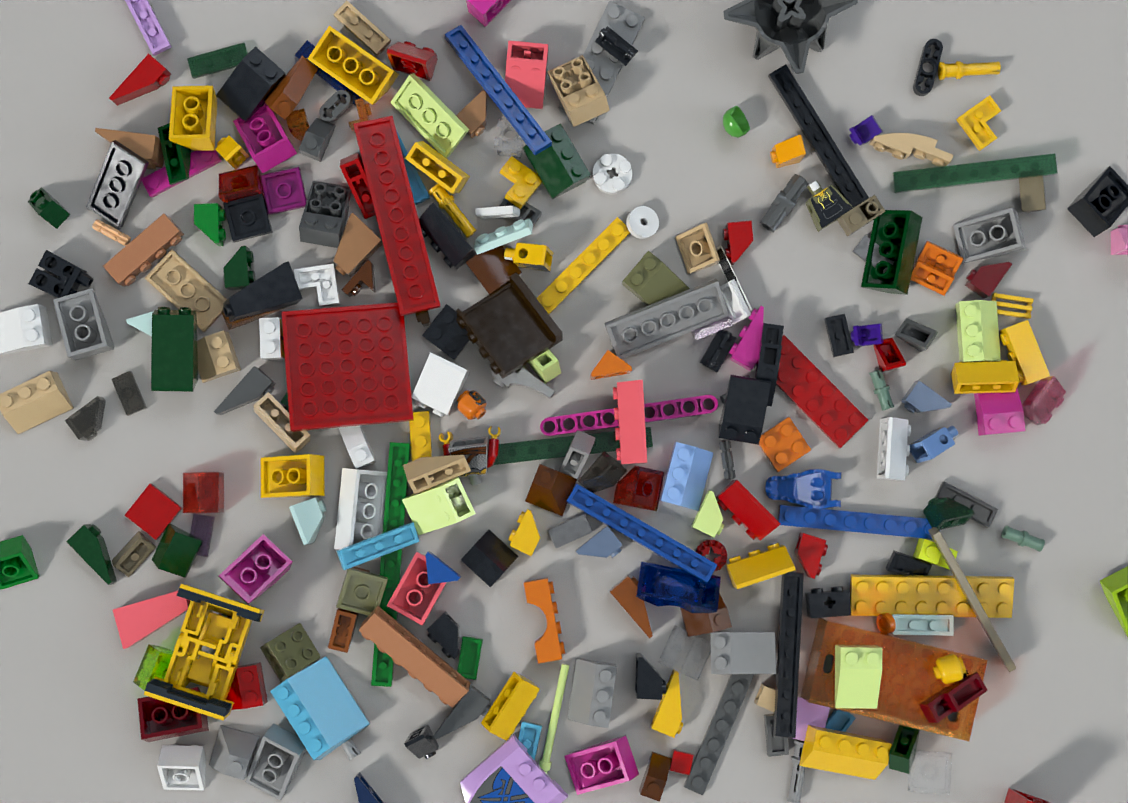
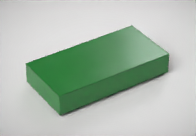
M462 637L457 672L464 678L477 679L483 639Z

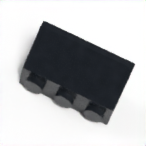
M433 202L419 218L423 237L428 236L432 240L430 245L437 253L441 251L445 256L443 258L445 263L450 268L454 266L457 270L475 255L474 250Z

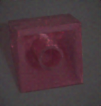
M1051 376L1039 380L1022 403L1024 416L1035 425L1046 424L1052 417L1051 412L1055 407L1058 408L1064 401L1063 396L1066 391L1057 378Z

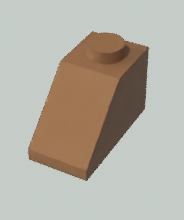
M484 90L456 115L469 129L467 134L471 138L475 135L477 137L480 136L486 129L487 94Z

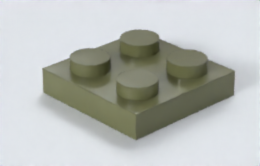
M354 568L347 569L336 607L369 616L377 606H380L388 578Z

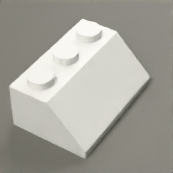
M893 417L880 419L877 479L902 481L908 476L909 466L906 465V457L910 454V445H907V437H910L911 425H908V420Z

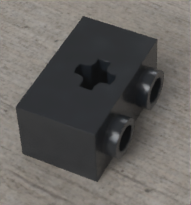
M843 586L831 587V591H823V588H813L811 592L805 593L807 617L813 619L851 616L850 594L848 590H843ZM827 597L832 600V603H829V607L824 604V601H827Z

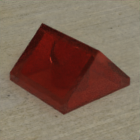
M257 165L219 174V198L224 203L260 193L264 195Z

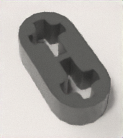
M346 90L335 92L321 106L319 111L321 119L327 122L336 121L352 105V94ZM340 95H343V96L346 95L347 97L345 98V100H346L347 102H346V103H342V102H341V103L338 105V103L341 101ZM335 107V109L331 112L333 116L326 117V109H333Z

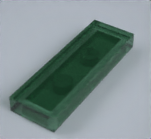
M240 43L187 58L192 78L195 79L235 68L248 54L246 44Z

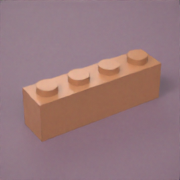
M163 213L103 267L119 285L129 286L136 280V276L139 273L146 272L152 266L151 263L154 260L161 259L167 253L166 250L169 247L177 245L182 240L181 237L184 233L169 216Z

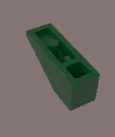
M169 123L157 129L169 184L173 185L189 179L191 149L169 140Z
M84 524L66 542L108 585L115 584L117 579L105 540L100 535V529L94 524Z

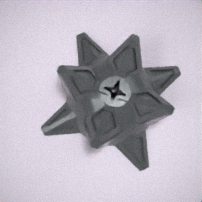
M744 0L724 10L723 14L725 20L755 27L757 32L753 57L756 60L781 47L795 74L804 73L809 48L816 52H822L824 49L829 19L858 4V0Z

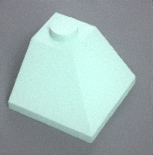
M312 498L289 507L304 545L315 542L326 517L324 513L327 511L323 500H319V498Z

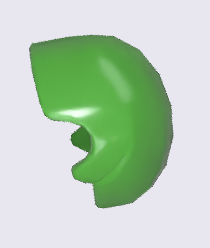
M738 106L730 108L723 115V127L729 135L739 138L750 130L749 123Z

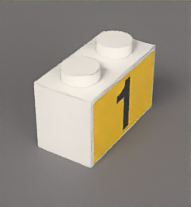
M280 317L259 318L260 358L265 361L285 360L282 319Z

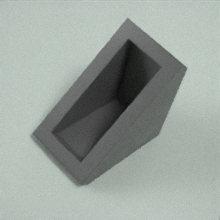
M906 318L895 335L922 352L928 349L938 332Z

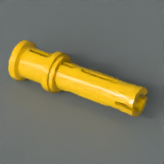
M961 61L951 64L939 62L938 78L939 80H944L945 78L952 77L961 79L963 76L997 75L1000 74V71L997 70H1001V65L999 61L963 64Z
M436 184L428 191V194L432 195L439 203L438 207L442 210L445 209L465 234L466 238H469L477 231L454 203L453 195H449L441 185Z

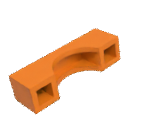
M548 577L525 581L524 587L527 603L539 607L547 619L545 633L534 643L538 664L561 660L562 654H565L563 641L559 642L558 634H561L562 631L560 621L556 622L554 615L558 613L556 601L552 602L551 594L555 593L553 581L549 582Z

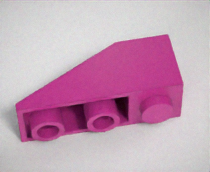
M760 306L758 310L753 309L751 316H749L750 324L748 327L744 325L739 333L741 337L739 343H734L729 351L731 354L729 359L749 371L754 368L758 361L763 327V306Z

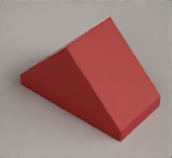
M893 337L884 339V344L873 345L879 369H882V372L906 366V361Z

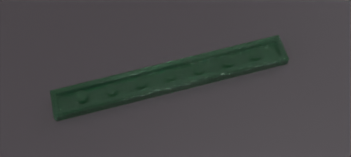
M1054 153L893 172L895 193L1056 175L1058 172Z
M646 427V447L649 448L653 447L651 427ZM615 431L588 434L596 438L590 454L614 452L616 448H620L619 440L615 439ZM574 436L499 444L498 456L493 465L565 457Z

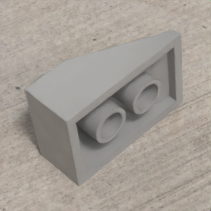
M1014 208L953 225L960 255L963 257L962 263L1026 249L1018 213Z
M92 288L53 299L69 358L79 360L114 350L108 325Z
M775 632L710 633L711 674H777Z
M273 723L261 740L245 782L281 800L306 751L300 738Z

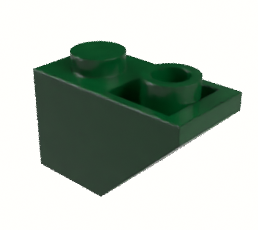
M42 187L31 194L28 203L39 216L56 229L69 217L70 213Z
M241 246L223 268L225 288L228 290L243 289L256 280L255 272L251 269V263L254 262L253 251H250L247 246Z

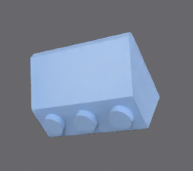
M675 442L659 501L699 511L713 452Z

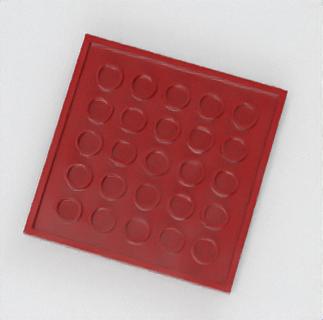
M397 302L282 312L291 432L414 421L404 316L400 315Z

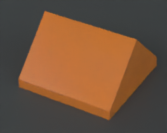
M607 350L591 372L590 378L595 380L630 374L632 367Z

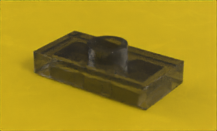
M132 371L111 379L127 416L147 408Z

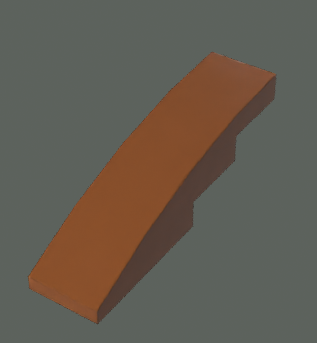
M352 567V568H354V569H358V570H362V571H366V572H369V573H370L369 570L361 569V568H358V567ZM341 608L337 609L328 645L329 649L348 653L359 613Z

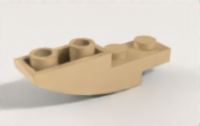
M889 133L878 135L869 144L874 146L873 148L879 152L887 151L892 153V156L897 159H907L913 153L914 157L922 160L928 159L932 161L933 165L938 167H946L953 158L952 154L935 148L938 140L918 134Z

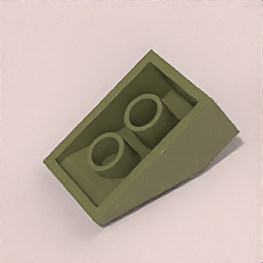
M649 250L622 281V285L647 306L690 289Z

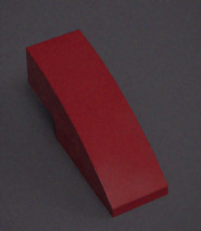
M975 672L937 692L920 703L919 706L929 723H939L951 713L959 712L988 690L978 672Z

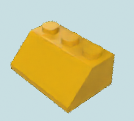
M172 86L169 127L170 141L194 151L215 150L218 99L213 86Z
M779 543L767 546L768 550L760 552L757 549L748 552L749 556L741 558L739 555L730 558L729 563L725 565L732 586L740 589L796 570L785 545L779 546Z

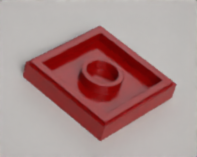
M150 483L125 516L152 538L158 540L168 524L175 519L183 508Z

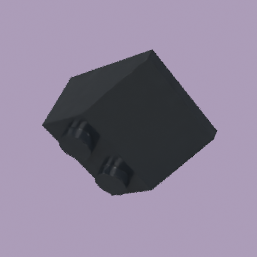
M489 529L464 555L461 561L491 587L518 558V555Z
M636 653V698L662 700V694H666L665 680L662 679L658 671L641 653Z

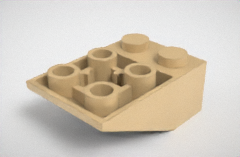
M583 55L547 71L573 127L610 111L606 95Z

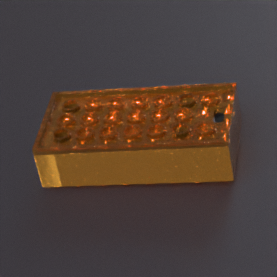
M819 618L800 697L809 703L970 741L979 697L959 712L951 713L939 723H929L919 704L953 684H944L941 679H936L933 667L936 666L937 658L949 654L961 657L966 669L963 678L978 672L982 681L988 660L947 648ZM835 645H877L883 648L882 676L877 709L835 708Z

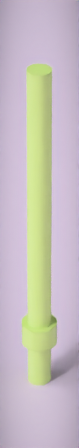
M566 664L561 665L542 760L539 761V766L546 774L551 768L552 762H550L569 671V665Z

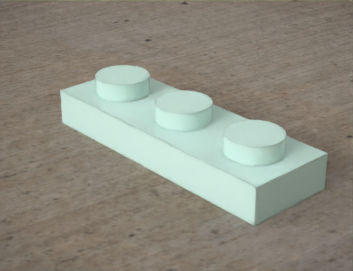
M530 218L526 220L520 219L514 222L513 225L499 227L490 234H481L475 240L474 249L478 255L532 234L533 224Z
M892 614L896 624L894 632L891 633L892 635L954 636V615Z

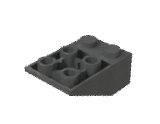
M318 181L312 182L299 225L300 242L338 248L348 215L352 193L350 187Z

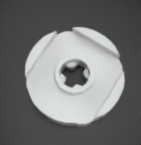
M611 153L604 154L597 160L593 168V180L599 190L607 194H617L629 186L632 179V169L630 162L619 154ZM615 169L618 176L610 179L607 171Z

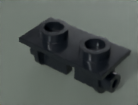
M608 26L600 31L599 37L595 40L598 45L624 66L638 52L637 49Z
M719 328L700 363L718 372L737 338L732 336L731 332Z

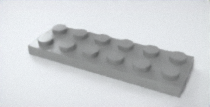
M611 1L608 2L583 54L603 89L606 98L623 64L598 45L595 40L599 37L600 31L608 26L630 45H633L645 20L644 16ZM560 102L559 108L562 109V110H564V108H563V106H562V104H561V102ZM598 116L587 122L595 124Z
M714 279L604 324L615 355L623 359L727 318L729 314L717 279Z

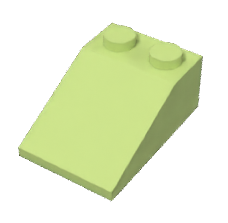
M835 645V708L877 709L882 676V647L877 645Z

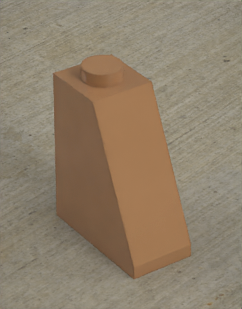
M353 212L348 218L333 260L337 264L335 268L343 276L348 274L350 277L383 244L382 240Z

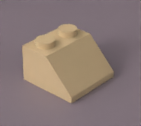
M223 330L197 341L198 371L202 383L241 371L229 332Z

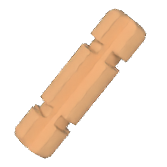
M98 219L92 225L94 230L118 241L124 246H127L131 240L130 236Z

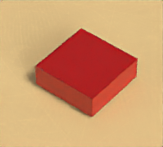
M673 750L669 770L690 775L694 754Z

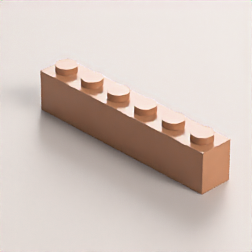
M379 606L362 622L359 628L362 636L375 643L382 653H387L395 664L404 667L409 675L422 682L428 691H433L439 696L442 703L448 704L453 708L469 691L470 682Z

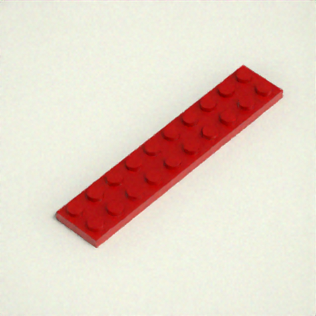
M393 116L354 123L353 126L400 315L404 316L440 307V301Z

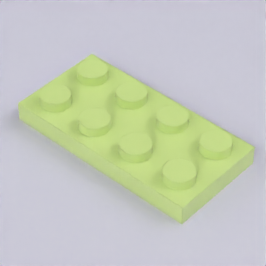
M414 73L407 77L390 102L445 158L451 155L469 131L462 121Z

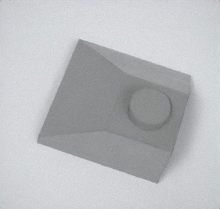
M221 725L209 766L224 775L244 780L250 771L260 736Z

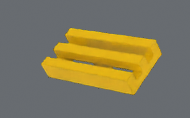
M998 293L992 294L991 301H996L997 298L1027 303V306L997 301V306L1026 310L1025 314L997 309L998 315L1031 319L1034 299Z

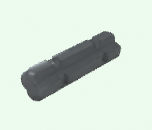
M730 440L721 441L719 445L720 450H722L723 469H725L724 478L726 480L734 479L736 475L735 470H733L732 451H730L731 442Z

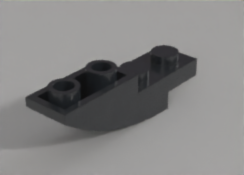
M763 323L755 379L771 381L767 406L772 407L780 364L784 326Z

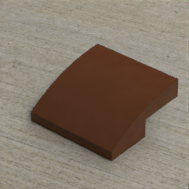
M503 246L475 255L466 262L489 295L509 283L511 275L516 272L518 275L522 273L518 266L513 263V260H506L504 258L505 249Z

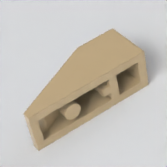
M464 455L421 457L403 465L407 481L414 494L471 471Z

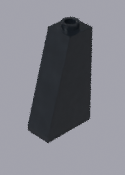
M289 261L235 293L223 303V312L230 322L292 306L303 299Z

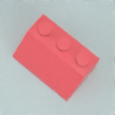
M416 552L387 606L423 626L447 582L428 584L426 556Z

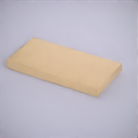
M173 249L145 277L177 309L189 307L191 310H196L197 327L203 332L223 313V303L227 298Z

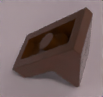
M369 260L341 289L349 297L352 295L356 296L361 291L363 283L375 293L374 265Z

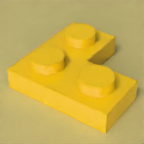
M989 95L956 119L979 151L997 139L986 122L999 114L1001 109Z
M513 156L510 157L500 170L501 175L514 183L504 198L521 209L542 184L541 179L537 173Z

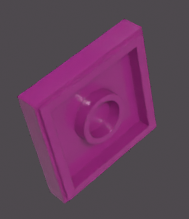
M299 167L260 175L269 215L305 207L307 197Z

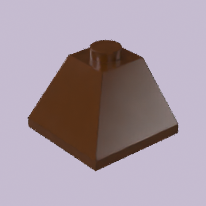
M539 464L525 502L563 516L567 506V499L573 491L577 479Z
M716 587L677 597L687 637L713 633L732 627L727 606Z

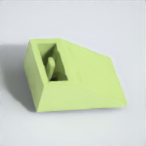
M459 477L402 499L418 535L458 523L476 514Z

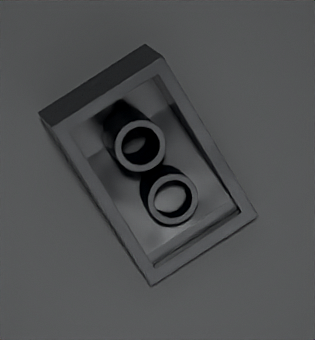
M255 46L241 60L218 91L216 97L243 121L247 122L265 104V100L286 74Z
M1109 166L1075 198L1067 209L1093 237H1096L1110 228L1128 206V184Z
M736 375L730 376L719 423V438L759 445L771 381Z

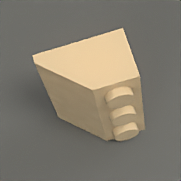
M53 371L41 374L0 394V411L17 434H21L74 409L58 373Z

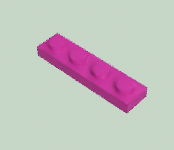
M216 150L192 152L189 178L222 162ZM166 166L142 178V183L151 198L182 183L169 184Z

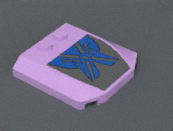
M514 734L460 781L466 803H562L568 798V794L555 780L552 781L527 753V748Z

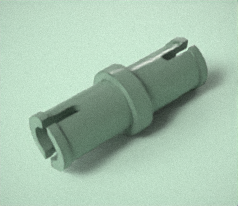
M882 369L870 372L869 375L875 388L873 391L878 396L882 411L895 407L888 391L890 387L886 385Z
M1005 526L1002 531V538L1014 541L1021 547L1027 546L1039 552L1044 548L1045 540L1029 535L1027 531L1023 530L1021 532L1009 526Z

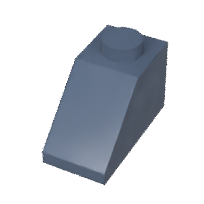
M921 381L914 382L901 400L905 404L904 408L911 413L946 409L952 405Z
M606 526L579 547L576 552L579 555L605 558L611 556L613 558L622 551L620 549L622 543L610 528Z

